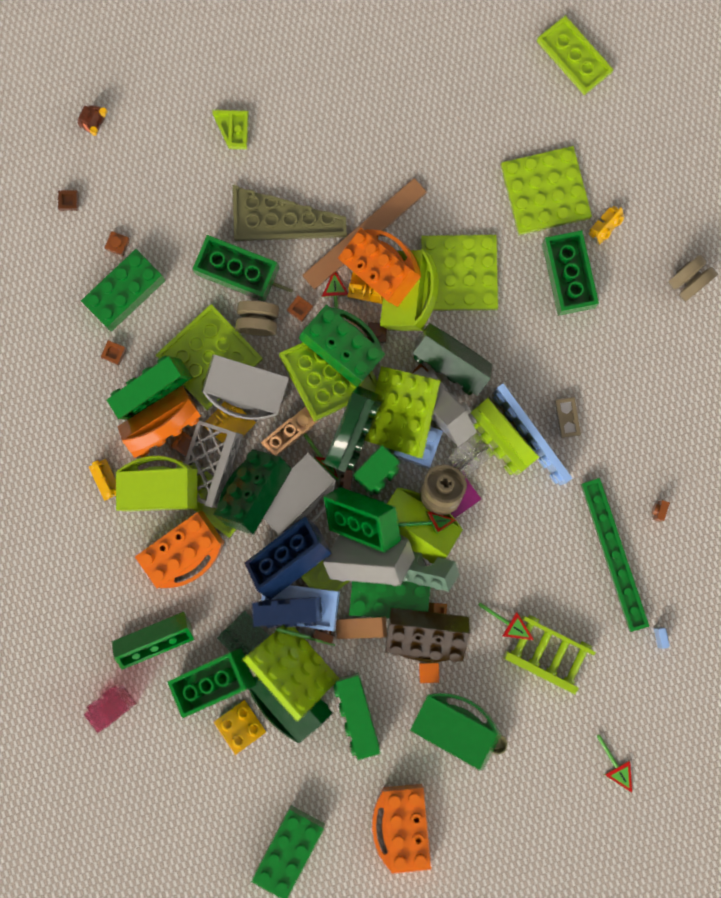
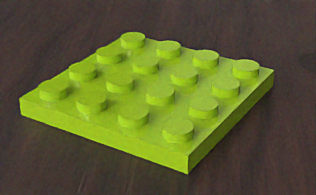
M574 146L501 162L500 166L518 235L591 219L592 215Z
M496 235L421 236V250L432 256L438 274V295L433 311L498 310ZM430 274V291H431V274Z
M212 304L156 354L158 359L163 356L180 358L193 377L183 385L207 411L213 404L203 394L202 388L213 354L256 367L263 360Z
M302 342L279 353L281 361L314 422L347 406L356 386ZM371 371L359 386L375 392L377 379L373 371Z
M381 366L375 393L379 394L377 400L381 401L382 404L376 416H370V418H373L372 426L369 433L365 435L364 441L379 446L383 445L386 448L417 458H423L440 380Z
M285 625L279 627L282 629L298 632L295 627H285ZM277 630L243 659L296 721L301 719L335 684L336 679L339 678L310 646L308 641L301 637L278 632Z

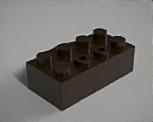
M391 608L385 653L400 655L422 662H442L448 660L464 662L470 635L469 617Z

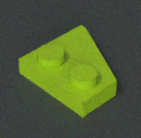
M212 110L213 117L228 149L247 150L248 111Z

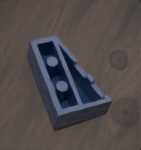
M321 597L272 599L252 602L253 627L266 626L267 628H278V625L297 627L299 623H304V626H316V622L322 621Z

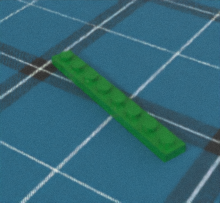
M598 478L582 483L581 488L629 632L650 627L601 479Z

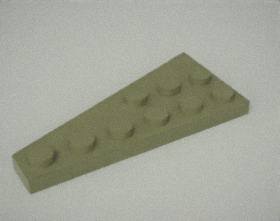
M233 185L234 241L347 237L345 216L316 210L310 206H302L296 204V202L268 194H260L254 190H246Z

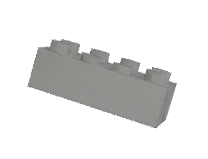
M213 354L202 392L213 405L231 416L249 420L265 419L278 415L289 377ZM221 398L227 403L243 409H258L259 414L246 415L230 411L218 404L217 399Z
M422 367L413 373L438 379L433 370L427 372ZM440 381L432 420L459 447L477 433L473 426L477 421L470 414L471 409L465 402L460 404L456 396L452 392L449 393L445 385Z
M307 453L292 468L263 519L279 535L283 534L296 522L309 515L316 508L323 495L334 491L335 479ZM325 504L318 514L311 519L313 523L325 512Z
M339 535L330 549L332 554L326 557L323 563L330 579L398 586L401 585L415 556L409 540L400 535L401 542L385 552Z

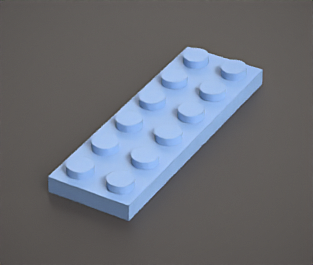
M504 383L498 386L493 392L494 401L499 407L502 405L506 411L504 414L507 419L515 423L517 426L515 428L516 431L526 438L528 445L537 453L539 463L544 469L547 467L551 474L549 476L552 481L561 486L573 479Z

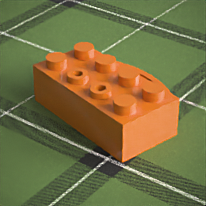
M360 227L338 257L342 263L386 301L397 307L421 277L419 265L411 250L398 238L381 230H364ZM385 236L395 241L405 252L407 259L404 261L396 249L388 243L378 240V237Z
M182 385L117 427L123 443L133 457L140 456L142 458L149 454V449L153 446L160 447L164 445L166 438L169 436L176 437L181 434L183 427L197 424L199 422L198 418L201 415Z
M202 510L196 512L140 552L135 558L156 589L174 588L186 585L206 573L219 557L224 541ZM207 555L211 557L208 564L195 576L182 582H175L176 577L195 569Z
M422 784L383 787L375 803L372 818L373 839L380 858L391 871V874L431 870ZM379 808L384 809L382 832L388 850L386 854L380 848L376 832Z

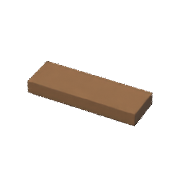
M386 617L337 619V639L387 637Z

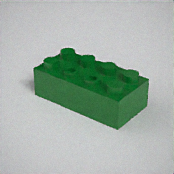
M327 304L302 331L299 337L304 344L356 387L365 380L385 355L377 337L368 325L355 315L338 308L329 307ZM345 319H348L349 321L359 326L366 333L370 340H368L357 327L347 322Z
M444 693L427 695L410 729L411 732L479 771L485 769L502 735L491 716L478 704L459 695ZM448 698L470 704L486 717L487 722L483 723L475 714L463 707L449 704L447 702Z

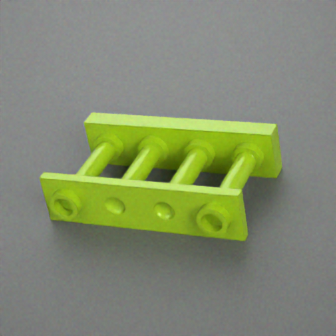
M528 615V617L522 616L521 619L527 622L526 627L530 634L534 626L545 632L532 659L529 658L528 662L521 659V652L527 639H519L515 649L511 650L510 653L505 651L502 658L576 695L579 688L574 685V679L586 654L595 655L596 652L591 650L592 646L583 641L579 644L539 624V619L532 615ZM553 635L561 639L562 642L550 667L543 670L539 668V661ZM569 644L580 650L567 677L561 679L556 676V671Z

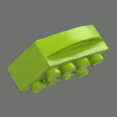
M403 250L398 251L402 259L405 261L407 259L405 252ZM411 250L419 265L421 277L400 305L397 307L383 298L380 326L390 331H423L425 323L433 312L438 295V274L432 256L424 250ZM430 274H431V291H430Z
M489 398L470 413L477 421L473 426L481 434V440L486 445L490 444L494 449L492 452L499 460L501 458L504 460L506 465L503 468L510 476L514 473L517 476L539 458Z
M147 456L131 461L116 471V511L198 509L197 470L180 460L164 456ZM151 461H170L177 464L175 469L153 466L138 470L140 465Z
M397 487L387 504L396 507L398 526L399 523L430 521L426 513L429 510L422 504L420 493ZM451 514L442 515L455 519ZM457 521L438 534L433 525L399 526L400 535L409 540L412 551L421 553L422 557L431 564L438 557L447 558L463 531Z

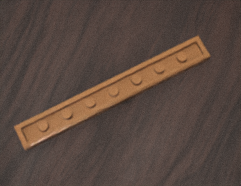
M415 178L412 179L307 270L302 277L316 290L345 265L338 257L360 227L364 230L375 229L384 231L420 200L427 191Z

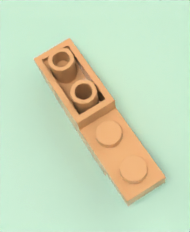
M305 406L291 419L289 418L264 439L261 444L271 454L277 456L311 430L318 421H313Z

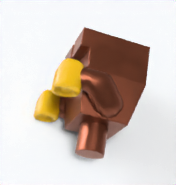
M84 105L77 123L80 128L96 136L108 111L104 107L101 108L94 105L87 107Z

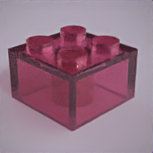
M123 685L118 688L117 686L111 687L102 694L104 697L102 700L99 698L86 707L88 711L83 715L97 733L108 728L137 704Z

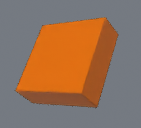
M419 663L420 683H439V663Z

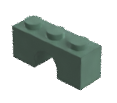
M413 551L415 558L403 581L449 592L460 575L456 561L438 557L432 565L425 566L422 554Z

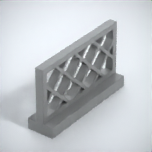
M199 420L184 462L189 466L195 463L198 469L197 476L201 475L204 484L197 487V502L217 508L220 495L230 478L243 434ZM202 426L208 427L210 435L202 438L200 434ZM222 432L226 433L225 442L219 445L216 435ZM212 438L216 447L208 451L204 442ZM201 444L205 453L197 457L194 452L195 447ZM218 450L220 458L213 463L210 454ZM206 456L210 465L202 469L198 460ZM212 468L214 473L213 479L207 481L204 472ZM204 487L208 491L206 500L202 499L198 493V490Z

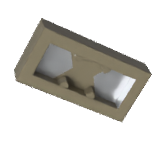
M575 397L555 400L560 437L580 436L581 432Z

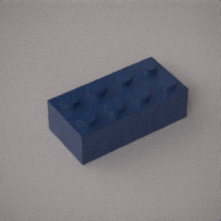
M305 516L245 562V566L256 590L271 600L332 553L318 526Z

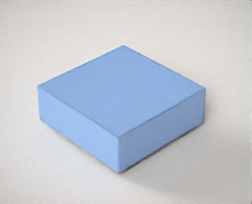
M662 627L654 628L657 647L661 649L669 648L666 629Z

